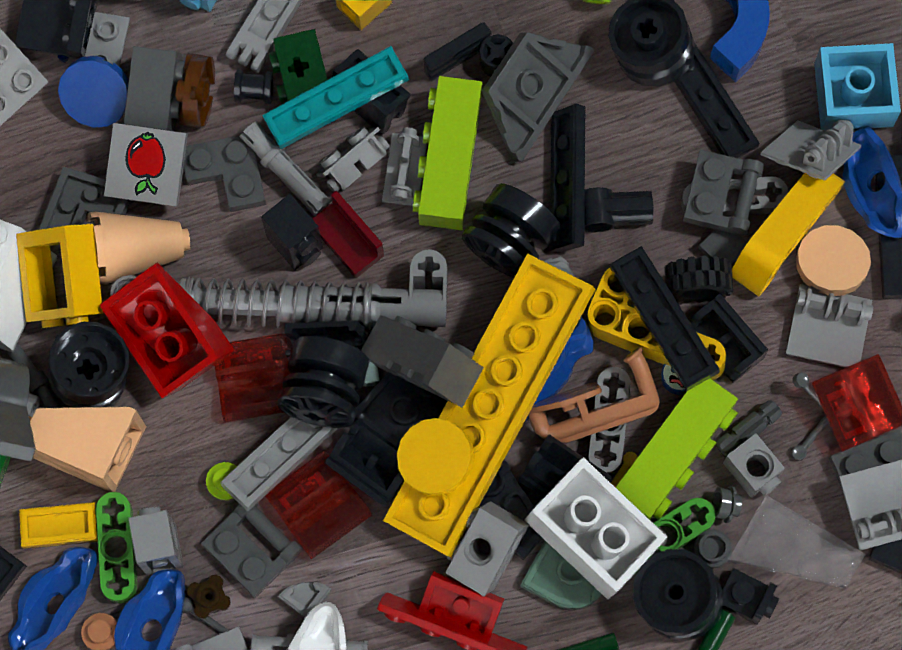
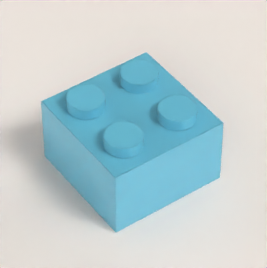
M893 43L820 47L814 67L821 129L824 131L832 129L833 124L837 120L850 121L854 129H862L867 126L870 128L893 127L901 113Z

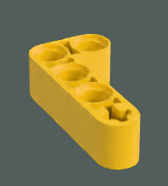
M804 173L748 241L732 268V278L759 297L773 280L786 258L837 196L845 181L834 173L825 181L810 177L807 173Z
M608 268L601 278L588 309L587 315L591 333L602 341L630 352L641 347L643 349L641 353L645 358L671 366L650 332L642 339H636L629 334L634 327L641 326L646 329L647 327L636 309L631 307L632 303L624 291L614 292L610 289V285L617 281L610 268ZM602 313H609L615 318L609 325H600L595 321L596 317ZM696 332L710 355L715 356V363L720 369L718 374L710 378L715 380L722 375L725 369V348L716 339Z

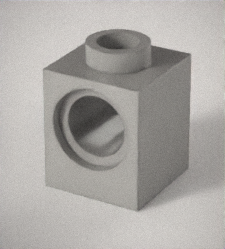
M756 433L728 454L723 462L724 466L751 498L759 492L766 496L782 483L778 477L782 474L785 467ZM750 461L762 463L765 467V475L761 477L751 475L747 470V463Z

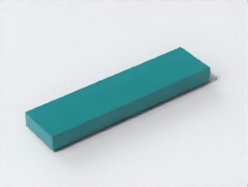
M390 46L262 116L280 149H283L409 81V77L393 48Z

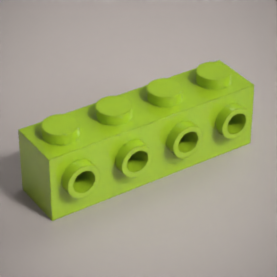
M439 76L437 88H430L428 109L434 110L432 122H425L423 143L429 144L427 156H420L418 166V178H424L422 191L415 190L412 212L418 213L419 225L463 230L482 98V81Z
M710 378L687 391L615 488L650 521L653 517L660 520L672 504L668 496L673 489L677 487L682 490L694 474V471L690 469L697 457L704 461L717 443L711 439L719 427L726 431L738 415V412L733 409L738 398Z

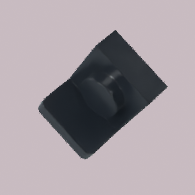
M733 568L723 588V608L755 624H758L763 616L770 619L779 601V598L773 595L777 585L771 582L767 585Z

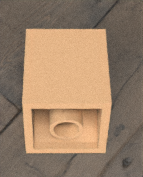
M131 407L37 408L33 417L29 416L36 446L33 455L34 459L109 492L116 491L146 429V425L137 410Z

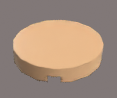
M824 225L811 230L802 239L796 255L797 271L805 284L809 287L812 285L821 294L827 296L830 293H834V296L846 295L854 292L866 279L871 266L870 251L864 240L854 231L839 225Z

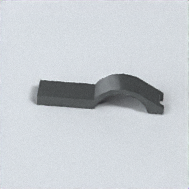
M0 358V455L31 461L36 446L27 410L30 387L29 369L24 363Z

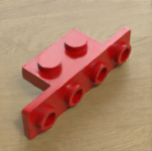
M434 571L430 576L421 605L386 592L377 607V610L385 613V617L397 623H405L407 621L419 626L420 630L427 635L441 637L443 635L456 640V644L466 650H527L528 648L523 644L493 633L505 600L504 598L491 593L482 596L458 580Z

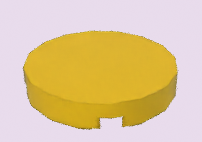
M439 418L422 420L410 427L400 441L397 451L398 469L405 482L415 490L432 496L448 494L454 491L470 475L474 462L473 445L465 432L451 421Z

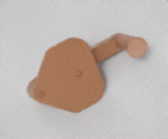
M639 347L623 359L624 363H628L633 371L640 394L591 411L587 410L584 400L602 392L600 385L597 383L585 384L555 394L534 404L528 416L535 433L542 439H546L550 434L560 442L567 443L653 414L658 409L660 401L650 368L641 353L643 349ZM562 407L563 411L566 412L578 407L579 416L549 426L545 414L546 410Z

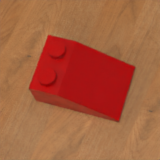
M159 263L153 264L99 305L117 333L123 338L126 346L161 398L182 390L235 351L215 320Z

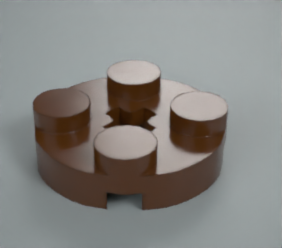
M188 53L185 59V80L179 79L176 87V101L182 102L179 122L183 126L204 127L209 119L214 97L209 96L210 84L215 85L214 60L210 56Z

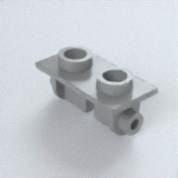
M95 12L85 57L99 56L105 58L104 61H108L111 64L114 62L120 67L130 17Z
M362 127L347 139L350 145L341 153L335 150L320 162L323 168L316 175L317 177L327 175L330 179L326 184L332 192L336 190L343 192L362 175L354 164L359 161L366 170L370 169L387 155L386 150L390 145L382 136L378 139L375 138L374 135L380 130L378 127L369 128L368 130Z
M403 128L400 134L392 133L382 202L413 206L415 190H421L422 178H418V166L420 156H426L427 144L423 143V137L417 136L416 129Z

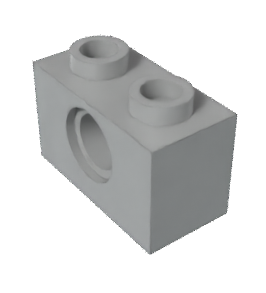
M491 501L480 508L474 509L466 524L468 529L466 535L456 547L452 557L447 556L451 563L445 573L482 596H486L496 588L529 524ZM479 538L485 539L490 544V555H485L479 550Z
M160 507L144 508L137 511L138 516L129 518L136 563L146 575H151L165 569L175 570L184 568L176 523L167 510L161 511Z

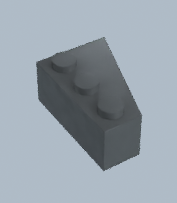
M133 46L124 124L175 131L182 102L176 101V87L179 79L185 80V59L187 55L176 51Z
M380 315L361 352L365 353L374 365L463 408L484 368L472 360L474 352L457 343H454L452 346L444 342L445 339L430 330L425 329L424 332H420L415 329V324L400 316H396L395 320Z

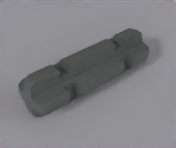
M768 400L759 407L758 412L754 411L732 428L731 434L726 433L718 439L716 443L718 450L726 457L755 433L759 435L763 432L767 424L771 425L782 415V411L774 401Z

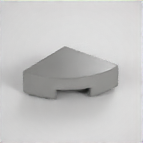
M303 582L287 587L278 597L306 618L314 607L326 600L332 589L318 582Z

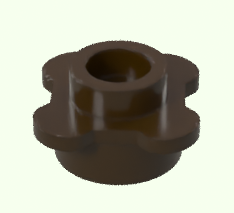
M211 575L205 582L200 584L193 582L188 586L187 594L193 598L196 606L194 613L199 618L205 619L209 614L216 613L219 610L226 611L230 607L231 600L223 591L224 581L219 575ZM211 593L213 595L212 599L207 600L205 598L206 594Z

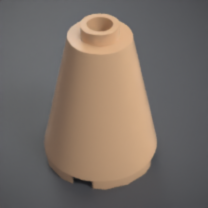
M97 211L88 212L87 222L94 221L98 270L101 276L99 277L100 286L115 282L122 276H133L144 272L155 263H159L162 266L184 258V251L190 250L189 231L187 228L182 229L180 222Z

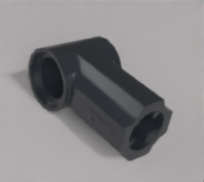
M603 187L585 189L586 232L609 231L615 226L653 224L654 206L651 191L612 192L611 189Z

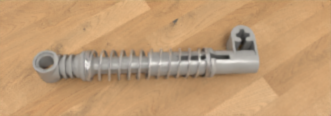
M430 249L422 250L413 257L410 265L409 289L381 288L378 283L371 282L365 283V287H362L360 282L355 287H348L345 281L340 287H334L330 281L326 286H319L316 281L311 286H305L300 280L296 286L290 285L285 280L277 291L275 282L270 280L265 291L262 289L261 282L258 279L253 282L251 290H248L244 279L239 281L237 290H234L232 281L229 278L224 281L222 289H219L215 278L210 280L207 289H205L203 280L200 277L197 280L193 277L182 278L177 282L208 314L218 315L219 326L222 324V315H232L233 326L236 325L237 315H247V326L249 327L252 315L261 316L262 327L265 326L266 316H276L277 327L280 326V322L307 323L356 320L363 327L370 330L374 328L379 316L382 315L392 320H395L396 316H400L416 326L446 327L447 262L441 253ZM426 271H433L432 289H425ZM127 275L117 279L111 287L110 295L115 294L137 276ZM213 281L216 289H211ZM198 282H200L201 289L197 286ZM242 282L245 290H240ZM227 283H229L230 289H226ZM256 284H258L259 290H255ZM271 284L273 286V291H269Z

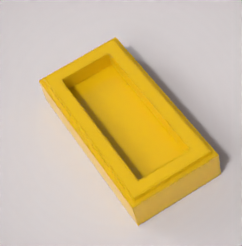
M93 502L19 509L21 547L27 549L98 542L97 504Z

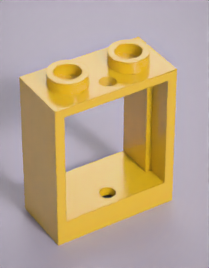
M93 224L59 226L16 234L26 322L41 321L42 328L65 326L64 318H66V325H73L80 322H89L88 315L103 314V310L99 306L102 303ZM59 244L61 247L67 308L57 309L50 246Z

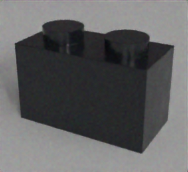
M288 194L261 216L267 239L294 270L301 265L304 267L309 266L320 256V250L323 248L319 226L291 194Z

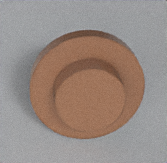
M96 613L88 617L81 629V637L84 644L91 650H110L115 646L114 634L117 621L106 613Z

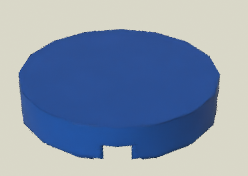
M87 56L72 62L61 76L58 87L60 102L68 115L80 124L94 128L107 127L119 121L125 113L129 79L124 71L114 62L111 64L108 61H104L105 58Z

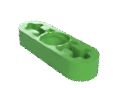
M119 492L106 493L98 500L96 518L101 590L110 601L125 603L131 600L137 591V572L129 518L133 517V509L129 500ZM117 501L118 505L124 508V511L118 513L117 519L120 528L126 526V531L112 529L105 532V527L113 528L112 517L105 513V509L111 508V502ZM115 537L123 538L127 542L126 552L118 558L110 557L106 552L108 542ZM129 563L128 568L120 567L121 577L124 581L129 582V586L123 587L122 594L117 595L114 589L109 588V584L116 581V571L114 568L107 570V565L121 566Z
M693 498L663 516L660 520L655 521L653 524L658 528L669 526L674 529L677 535V540L673 545L667 547L660 545L656 552L680 549L703 532L709 530L716 516L713 505L706 499ZM694 507L697 511L704 509L707 513L703 519L705 524L701 525L698 521L691 523L685 529L690 535L684 536L682 526L673 518L679 516L682 523L691 516L690 508Z

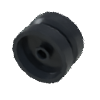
M627 0L616 10L610 21L608 37L621 70L630 80L638 84L660 87L674 82L687 71L694 59L695 42L683 9L674 0Z
M668 549L654 554L640 567L634 579L633 599L638 613L656 633L670 640L690 641L704 636L716 625L723 611L724 593L718 577L702 557L688 550ZM676 591L681 594L684 592L683 596L678 600L672 597Z

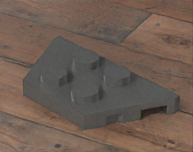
M528 32L518 35L482 90L509 155L515 162H522L595 51L592 47L571 44L555 38L549 39Z

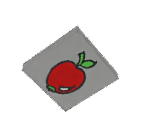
M113 123L104 196L178 206L188 133Z

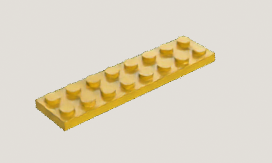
M527 253L474 351L472 360L484 368L463 408L447 401L439 416V419L451 421L463 430L472 443L474 462L470 475L454 491L436 496L421 493L404 481L383 520L384 522L444 555L452 557L467 530L466 524L471 513L482 502L596 290L592 285Z

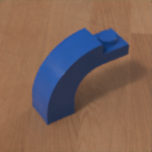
M726 0L732 8L735 23L713 45L710 59L735 83L752 67L761 52L769 25L770 10L768 0Z

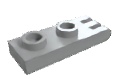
M258 0L229 46L226 57L233 60L240 49H242L243 52L239 57L238 63L246 66L254 55L256 57L251 65V70L258 73L268 59L269 52H272L274 49L273 38L282 36L303 0Z

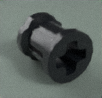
M236 70L234 101L241 102L242 99L264 100L265 104H271L274 85L273 72L267 71L265 75L244 74L242 70Z

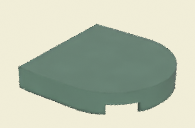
M544 541L520 585L521 588L554 606L567 610L588 607L602 596L547 541Z

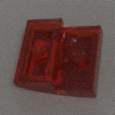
M285 333L230 342L235 351L215 365L224 423L284 413L277 406L279 392L283 390V378L291 374L287 369L288 359L285 355V350H288Z
M879 354L811 382L842 452L902 426V404Z
M325 450L278 483L265 495L311 560L372 516L370 509L352 488L348 480L325 464L326 459L329 457Z

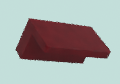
M336 190L330 195L332 203L312 219L319 226L321 239L357 279L384 257L383 244Z

